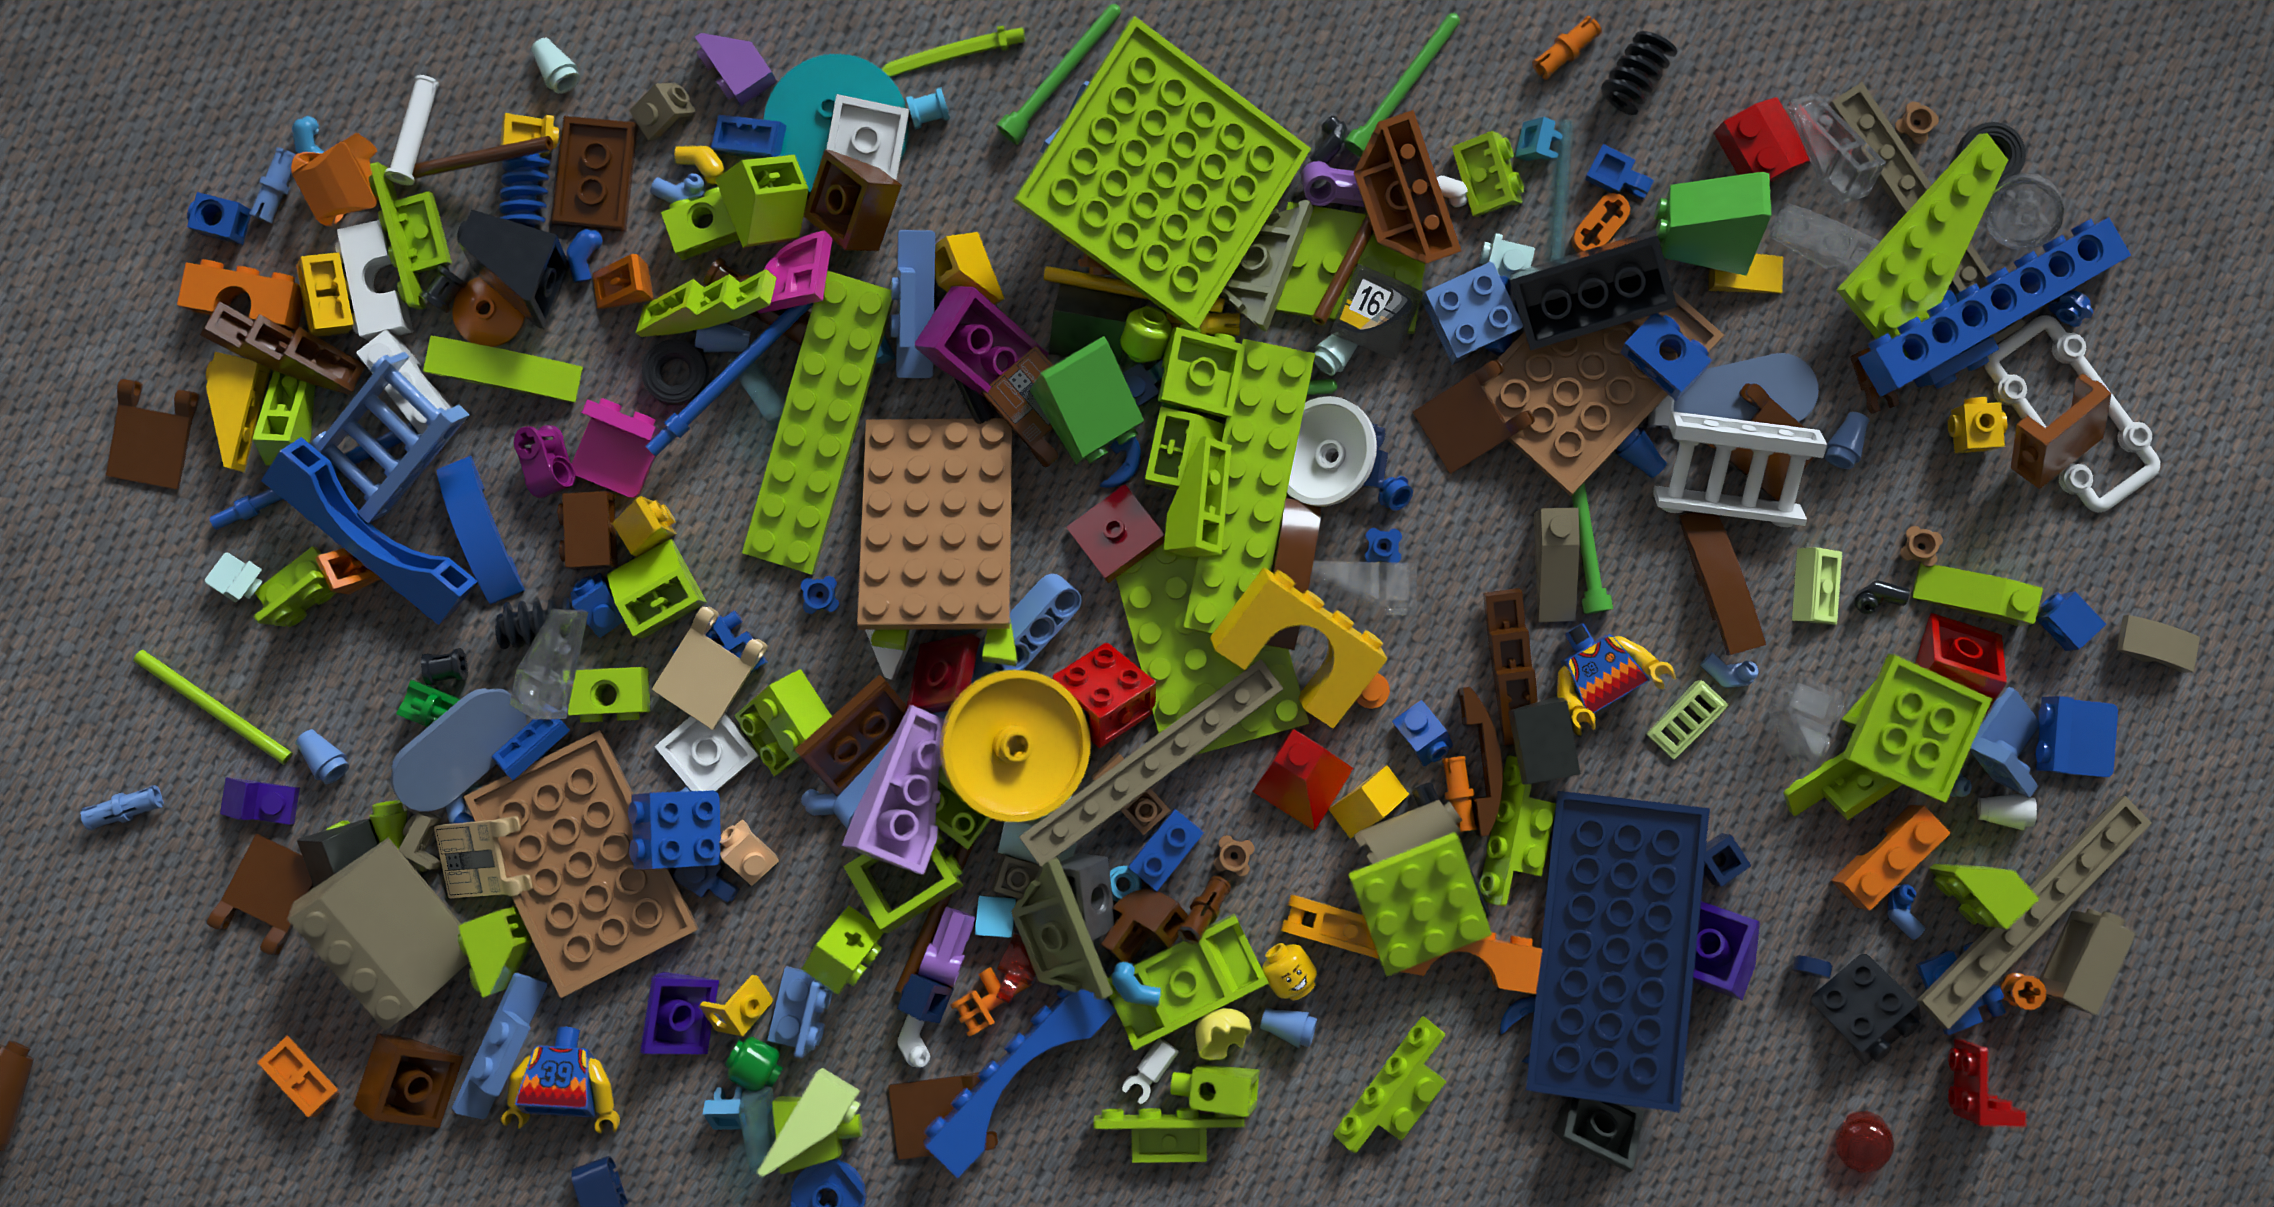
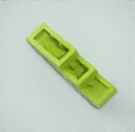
M765 269L741 283L730 274L706 287L701 286L692 279L644 305L636 333L640 337L678 334L709 328L742 318L770 305L777 278Z
M431 335L423 372L487 387L502 388L575 403L583 367L510 350Z

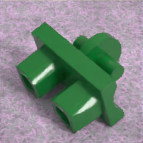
M410 680L406 696L396 714L429 727L461 699L415 680Z

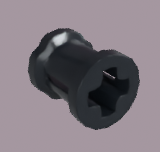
M439 265L437 267V276L426 291L421 290L419 295L448 314L450 311L448 305L460 288H466L468 283ZM449 282V285L447 286L443 294L440 297H438V293L443 288L445 283Z
M462 648L453 649L452 653L433 656L427 653L421 656L422 677L426 685L432 686L436 685L437 681L454 678L458 681H465L468 678L467 659Z

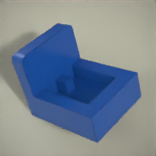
M601 573L593 577H584L575 584L573 591L570 593L572 606L598 638H601L624 622L622 615L615 605L612 592L606 585L605 578Z
M1420 700L1392 720L1397 731L1416 753L1423 766L1441 760L1446 756L1449 749L1453 747L1447 730L1423 700Z

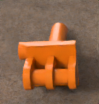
M989 967L978 974L989 993L981 999L977 991L972 990L950 1004L952 1009L956 1008L961 1016L958 1018L960 1023L965 1022L969 1029L966 1032L968 1037L995 1023L989 1011L1032 985L1025 973L1002 986L992 968ZM970 999L975 1005V1008L970 1010L966 1003ZM978 1013L983 1019V1022L978 1024L974 1017Z

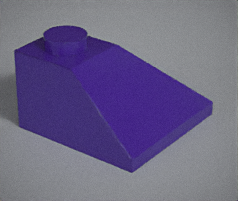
M1701 901L1693 982L1742 1001L1756 966L1760 922Z

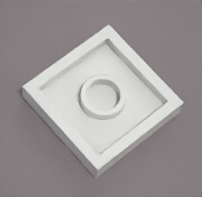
M837 94L826 150H832L878 167L897 180L909 109Z
M726 713L714 730L690 716L654 746L691 791L717 792L760 756Z

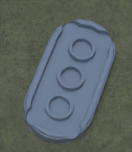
M1786 353L1766 355L1708 368L1677 401L1674 400V412L1750 421L1759 409L1745 401L1739 395V392L1746 383H1755L1761 386L1771 399L1800 422L1811 413L1817 402L1818 382L1811 367L1799 357Z
M486 688L477 689L464 696L401 749L394 758L391 767L393 771L390 783L398 799L407 807L417 811H433L453 802L497 764L493 760L492 755L526 726V714L521 703L508 691L498 688L489 690Z

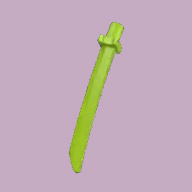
M1004 25L997 26L998 32L954 42L888 62L882 70L889 77L925 66L1001 47L1002 51L1009 50L1008 45L1026 42L1024 29L1022 27L1005 30Z

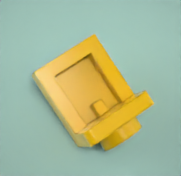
M505 113L502 116L500 146L550 136L554 144L553 149H556L559 129L558 127H553L554 116L545 115L543 119ZM551 151L539 153L540 157L545 158Z

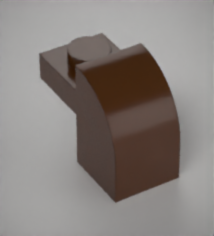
M1151 889L1134 891L1124 896L1114 905L1113 909L1120 916V919L1110 928L1107 937L1101 945L1119 963H1130L1148 937L1170 949L1179 937L1178 930L1184 924L1188 914L1177 901L1161 892Z

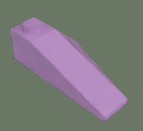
M913 705L908 707L855 810L842 846L876 860L924 875L937 840L938 826H935L936 804L940 801V791L937 789L939 767L942 765L940 758V736L944 719Z

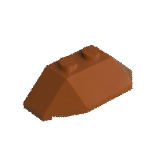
M1414 110L1378 122L1353 173L1377 243L1424 264L1461 252L1462 250Z

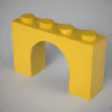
M1263 567L1211 635L1210 639L1214 649L1245 670L1276 632L1295 625L1309 626L1319 630L1327 637V654L1321 667L1301 691L1299 700L1304 710L1331 728H1334L1388 660L1381 648L1383 643L1367 630L1363 634L1352 627L1354 623L1340 611L1336 610L1332 614L1323 608L1325 603L1314 593L1307 590L1303 594L1293 587L1295 582L1283 572L1277 570L1273 574Z

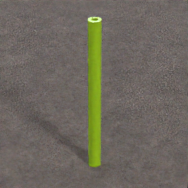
M140 650L133 659L135 663L281 764L285 765L293 755L291 751L145 650Z

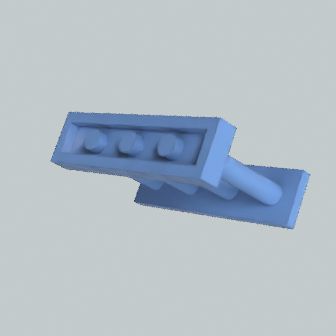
M405 352L391 357L384 355L378 359L370 369L373 372L372 376L328 431L320 433L310 443L365 494L363 499L367 502L359 510L358 514L367 523L386 515L469 417V414L460 405L447 410L443 408L437 409L399 372L401 367L410 358ZM388 384H391L427 419L425 424L428 428L423 434H416L378 397ZM368 409L406 445L404 449L407 453L402 459L396 460L358 423L359 419ZM347 434L385 469L384 474L387 478L382 484H375L338 448V445Z

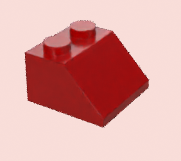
M1778 97L1755 103L1724 120L1713 132L1737 175L1766 172L1769 173V181L1772 183L1813 160Z
M1934 613L1929 615L1915 664L1991 698L1992 701L1988 707V712L2007 684L2002 635Z

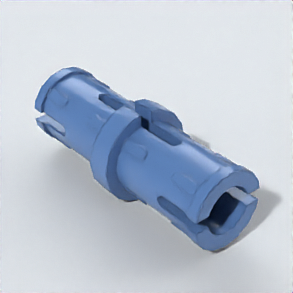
M279 147L275 150V155L266 176H261L259 180L262 186L252 210L249 212V215L260 220L263 219L271 224L274 221L273 218L283 194L288 195L290 188L287 185L292 175V160L296 155L290 151L285 152L284 149Z
M152 785L127 795L119 793L113 795L109 801L82 808L80 813L81 820L85 828L91 831L116 821L121 823L131 821L133 816L162 808L164 802L160 789L156 785Z

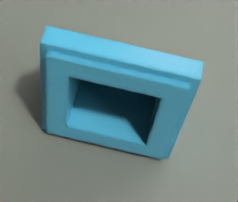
M979 896L975 935L1013 937L1014 918L1011 911L1016 905V898Z

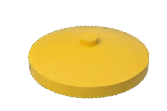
M1026 670L995 672L969 685L950 707L940 736L941 763L945 776L954 792L975 811L987 817L1006 822H1022L1037 819L1060 807L1070 798L1081 783L1090 756L1089 728L1086 717L1077 700L1065 687L1055 680Z

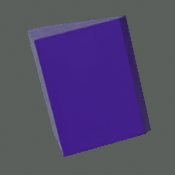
M661 972L652 976L640 1052L644 1054H708L712 1025L699 1008V1005L703 1001L716 1003L719 980L669 972Z

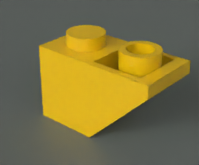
M978 232L946 236L935 244V279L938 286L946 292L949 291L951 286L975 287L994 305L1005 299Z
M643 496L635 499L612 523L631 555L636 557L676 535L671 526L676 521L666 505H660L657 500L651 501Z

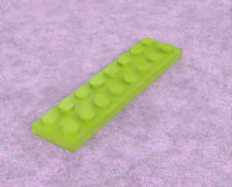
M827 271L823 301L815 302L812 307L743 547V554L811 575L815 573L877 361L876 358L894 300H891L890 289Z
M1243 339L1242 341L1246 348L1232 417L1226 418L1222 438L1223 443L1232 445L1222 554L1201 556L1197 559L1183 627L1185 629L1213 634L1263 567L1271 572L1315 353Z

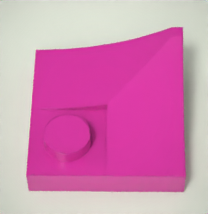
M825 230L801 237L779 250L768 262L764 270L767 269L777 279L771 303L769 306L758 310L760 314L823 301L832 245V237Z

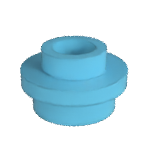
M1117 866L1110 870L1112 898L1114 901L1118 902L1129 893L1141 890V878L1130 870L1128 866ZM1120 877H1125L1129 881V888L1124 892L1119 891L1116 886V882Z

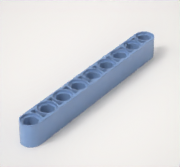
M1048 574L1040 579L1010 612L1017 665L1010 666L983 662L984 639L978 646L971 684L995 672L1023 670L1078 611L1082 602L1078 590L1058 574ZM948 711L933 713V715L945 720ZM890 742L834 802V814L847 830L855 810Z

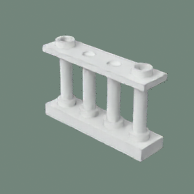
M1671 412L1669 428L1673 439H1677L1680 444L1670 486H1654L1653 494L1658 507L1670 513H1682L1684 510L1770 521L1780 527H1792L1793 524L1806 525L1807 518L1801 505L1795 504L1806 460L1811 457L1824 458L1827 443L1820 430ZM1699 442L1714 444L1717 447L1706 492L1685 490L1694 447ZM1736 447L1748 448L1754 452L1743 497L1721 494L1731 452ZM1774 452L1787 453L1791 456L1779 502L1758 499L1768 457Z

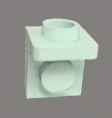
M1495 233L1490 243L1484 242L1479 259L1480 264L1493 262L1499 276H1506L1509 279L1511 273L1531 267L1535 251L1534 247L1502 240L1503 235Z

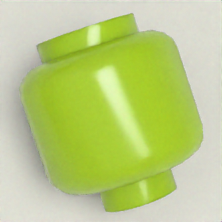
M1145 306L1141 309L1133 310L1127 316L1120 345L1128 356L1136 362L1145 363L1159 360L1164 355L1171 335V323L1167 319L1166 314L1158 308Z

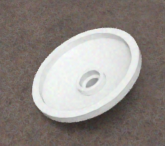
M1332 396L1319 397L1305 402L1287 490L1291 497L1312 506H1331L1351 497L1365 483L1375 462L1377 444L1371 421L1358 406L1345 399ZM1338 451L1339 456L1337 460L1332 462V455Z

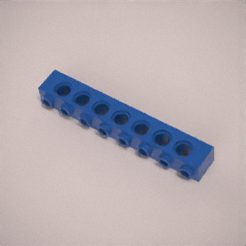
M2108 217L2094 224L2092 219L2081 223L2071 229L2073 237L2066 240L2062 234L2042 245L2045 251L2043 254L2037 256L2035 251H2032L2014 261L2016 269L2008 272L2006 267L1987 276L1985 280L1988 285L1981 289L1975 283L1955 294L1959 300L1958 302L1950 305L1948 300H1945L1927 310L1928 319L1921 322L1917 316L1897 327L1900 334L1891 339L1889 333L1868 343L1867 345L1871 351L1858 357L1879 396L1881 397L1900 388L2131 256L2111 219ZM1991 299L1994 301L1996 308L1993 306ZM1962 315L1965 317L1967 324L1964 323ZM1932 331L1937 335L1938 342L1934 339ZM1902 347L1908 352L1909 359L1904 355Z

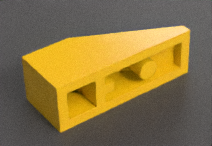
M215 352L213 360L209 362L206 369V390L222 462L226 468L245 473L253 441L252 438L271 369L246 358Z

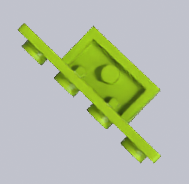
M379 162L370 164L372 175L369 176V184L373 194L380 201L382 210L378 212V217L383 230L388 232L391 246L388 247V255L392 265L398 268L401 280L397 283L399 295L402 301L407 303L409 307L417 310L424 309L426 304L424 298L419 295L422 289L417 273L435 269L439 265L446 266L452 264L434 194L428 191L397 199L393 181L387 179L384 175L388 167Z
M1842 752L1835 758L1825 761L1818 769L1803 779L1794 781L1789 788L1784 790L1783 794L1788 809L1793 816H1797L1825 797L1846 820H1849L1903 784L1843 758L1844 752Z
M1507 756L1503 770L1501 801L1487 844V854L1482 877L1479 882V888L1486 903L1503 907L1507 905L1514 871L1542 876L1556 810V803L1529 797L1532 784L1522 785L1518 760L1515 756Z
M1422 1016L1415 1026L1411 1028L1406 1038L1393 1055L1389 1057L1386 1064L1334 1131V1136L1351 1152H1358L1377 1125L1402 1141L1447 1082L1424 1064L1445 1037V1033L1426 1017Z
M1144 1108L1139 1109V1115H1124L1123 1109L1101 1110V1115L1094 1116V1129L1132 1128V1163L1207 1162V1127H1245L1244 1116L1214 1112V1114H1199V1110L1191 1108L1176 1109V1114H1161V1109Z

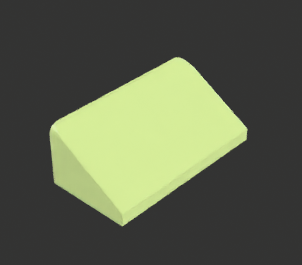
M1817 547L1797 549L1793 621L1837 625L1842 552Z

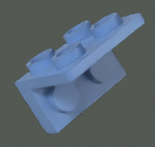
M1488 262L1426 291L1421 299L1452 365L1465 360L1469 353L1508 336L1523 327L1522 321L1493 262Z
M2008 687L2003 695L1994 702L1991 712L1981 724L1969 751L1992 780L2029 798L2037 789L2038 784L2029 774L2031 769L2017 757L2036 732L2040 723L2017 690Z
M786 966L767 1041L796 1047L795 1057L803 1058L811 1050L814 1051L815 1046H819L825 1027L824 1023L819 1022L820 1015L824 1009L829 1008L833 991L803 970Z

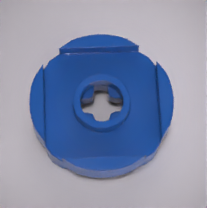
M835 1158L805 1167L793 1183L790 1205L791 1207H832L829 1203L823 1206L819 1202L823 1196L820 1190L826 1188L828 1191L833 1189L837 1193L835 1197L837 1205L834 1207H864L867 1200L865 1184L856 1169L848 1163Z

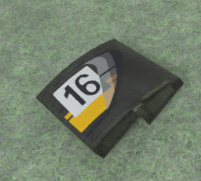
M1357 264L1329 334L1396 361L1424 292L1378 271Z

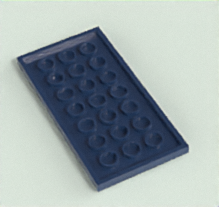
M1557 791L1541 942L1542 956L1537 982L1526 1084L1527 1091L1680 1113L1710 808Z

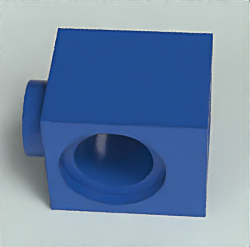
M197 192L195 200L190 204L187 211V227L204 236L243 245L251 215H249L251 209L239 202ZM222 211L221 220L216 225H213L212 219L214 215Z
M2076 591L2063 594L2059 592L2054 593L2041 604L2040 607L2043 611L2036 617V620L2065 651L2081 649L2106 625Z

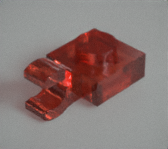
M1016 933L997 970L1007 975L996 997L1007 1003H1010L1020 981L1030 986L1036 975L1022 938Z

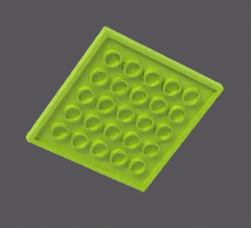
M1134 16L1124 28L1012 202L1177 320L1197 330L1311 148Z

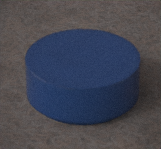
M1797 955L1794 958L1792 970L1818 978L1830 979L1833 965L1821 959Z

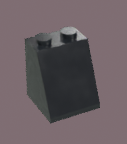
M471 209L467 221H463L459 226L457 241L474 273L537 328L545 330L569 269L568 259L557 235Z

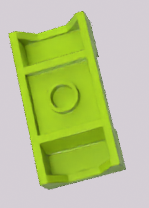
M1235 913L1208 926L1198 944L1193 945L1182 940L1172 945L1170 949L1166 948L1136 964H1132L1135 968L1134 976L1140 985L1161 988L1158 1007L1125 1001L1112 983V974L1107 976L1113 994L1109 995V998L1117 1010L1134 1050L1269 984Z

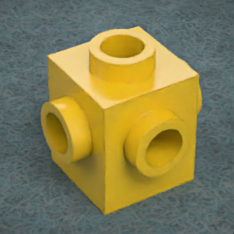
M1987 397L1964 399V405L1951 410V415L1948 418V432L1953 437L1954 453L1988 452L2005 447L2004 434L2007 431V417L2002 412L2001 402L1987 403Z

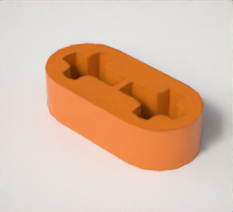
M1617 193L1607 194L1600 199L1572 234L1571 243L1577 253L1607 244L1630 214V205L1627 199ZM1614 203L1620 207L1617 213L1621 217L1613 216L1607 223L1603 222L1601 218L1607 212L1604 204L1607 206H1612ZM1596 226L1601 230L1594 238L1597 246L1592 243L1587 247L1582 244L1584 236L1581 232L1588 234Z

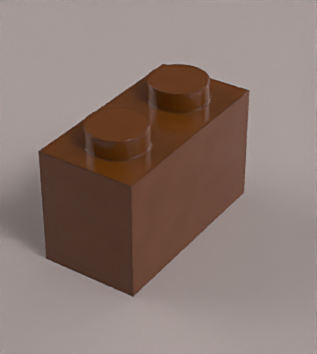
M608 491L562 494L563 503L558 504L557 513L559 524L564 525V540H560L559 554L561 561L565 562V567L572 570L618 568L616 529L612 524L616 520L615 495Z

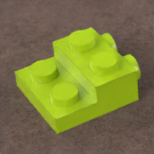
M1186 324L1179 325V328L1175 327L1171 330V335L1164 352L1161 367L1164 368L1158 401L1224 418L1232 417L1246 345L1236 343V338L1231 335L1216 333L1213 337L1201 334L1200 328L1194 330Z

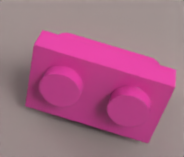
M601 398L598 404L587 399L582 414L588 416L590 421L571 463L575 475L627 497L636 498L641 492L655 458L645 446L661 430L654 426L655 419L635 411L633 417L620 413L622 406L612 401Z

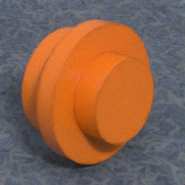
M1377 673L1355 701L1360 706L1368 709L1382 706L1387 701L1390 693L1389 684L1385 677Z

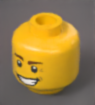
M1279 943L1267 951L1265 954L1267 959L1262 966V970L1270 987L1278 997L1283 999L1290 998L1294 1001L1303 998L1312 991L1315 986L1314 980L1317 976V970L1301 946L1296 944L1285 946L1284 943Z

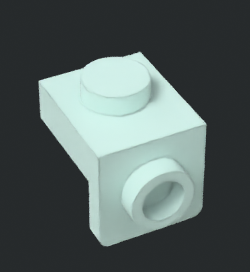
M224 553L207 575L204 582L236 603L242 596L250 599L262 583L257 578L262 569L250 561L245 564L230 553Z

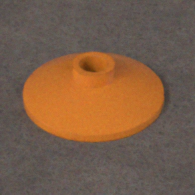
M480 277L468 281L466 288L459 290L453 303V320L458 332L471 343L496 347L510 341L521 329L525 316ZM489 303L491 306L489 313L481 315V305Z

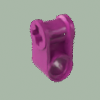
M553 425L542 426L538 430L531 426L521 427L517 430L513 442L514 449L518 454L525 476V484L530 493L542 499L572 486L575 482V471L570 463L561 431ZM547 437H552V438H553V440H546V439H547ZM525 445H531V448H526Z

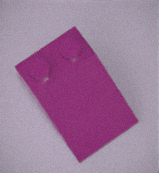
M951 286L915 341V348L938 368L982 395L981 392L983 390L988 393L991 389L990 384L1034 346H1037L1046 358L1049 354L975 287Z

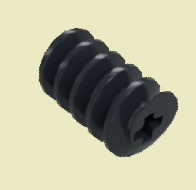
M1640 31L1635 34L1632 39L1633 43L1627 46L1624 51L1625 55L1619 58L1617 67L1611 70L1609 79L1605 80L1601 85V92L1604 97L1624 114L1637 115L1639 111L1632 102L1642 105L1645 103L1646 97L1640 90L1651 93L1654 85L1648 78L1659 81L1662 77V73L1656 66L1667 69L1670 62L1665 55L1675 57L1678 53L1673 43L1658 34L1648 31Z
M564 597L562 608H557L553 598L549 599L546 610H543L539 600H534L532 611H528L526 603L520 601L517 612L513 611L510 602H505L503 612L496 617L495 634L498 645L503 650L509 648L510 644L514 648H521L525 642L530 647H536L540 641L543 645L550 646L554 640L558 644L564 645L568 642L569 638L576 644L579 642V621L576 610L572 607L568 597Z

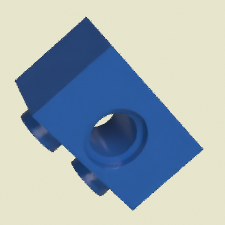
M1656 313L1651 315L1624 343L1620 353L1677 401L1707 370L1712 359L1708 357V350L1700 342L1694 339L1690 341L1679 332L1681 330L1679 325L1667 315L1662 317ZM1670 347L1676 351L1678 358L1672 361L1665 360L1661 357L1659 349Z
M1174 808L1131 861L1128 868L1158 891L1204 832Z

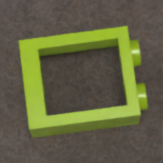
M939 830L931 857L944 879L893 911L868 870V867L879 860L862 854L843 866L881 931L886 933L892 932L964 886L958 877L963 874L960 865L952 854L947 857L940 846L945 841Z

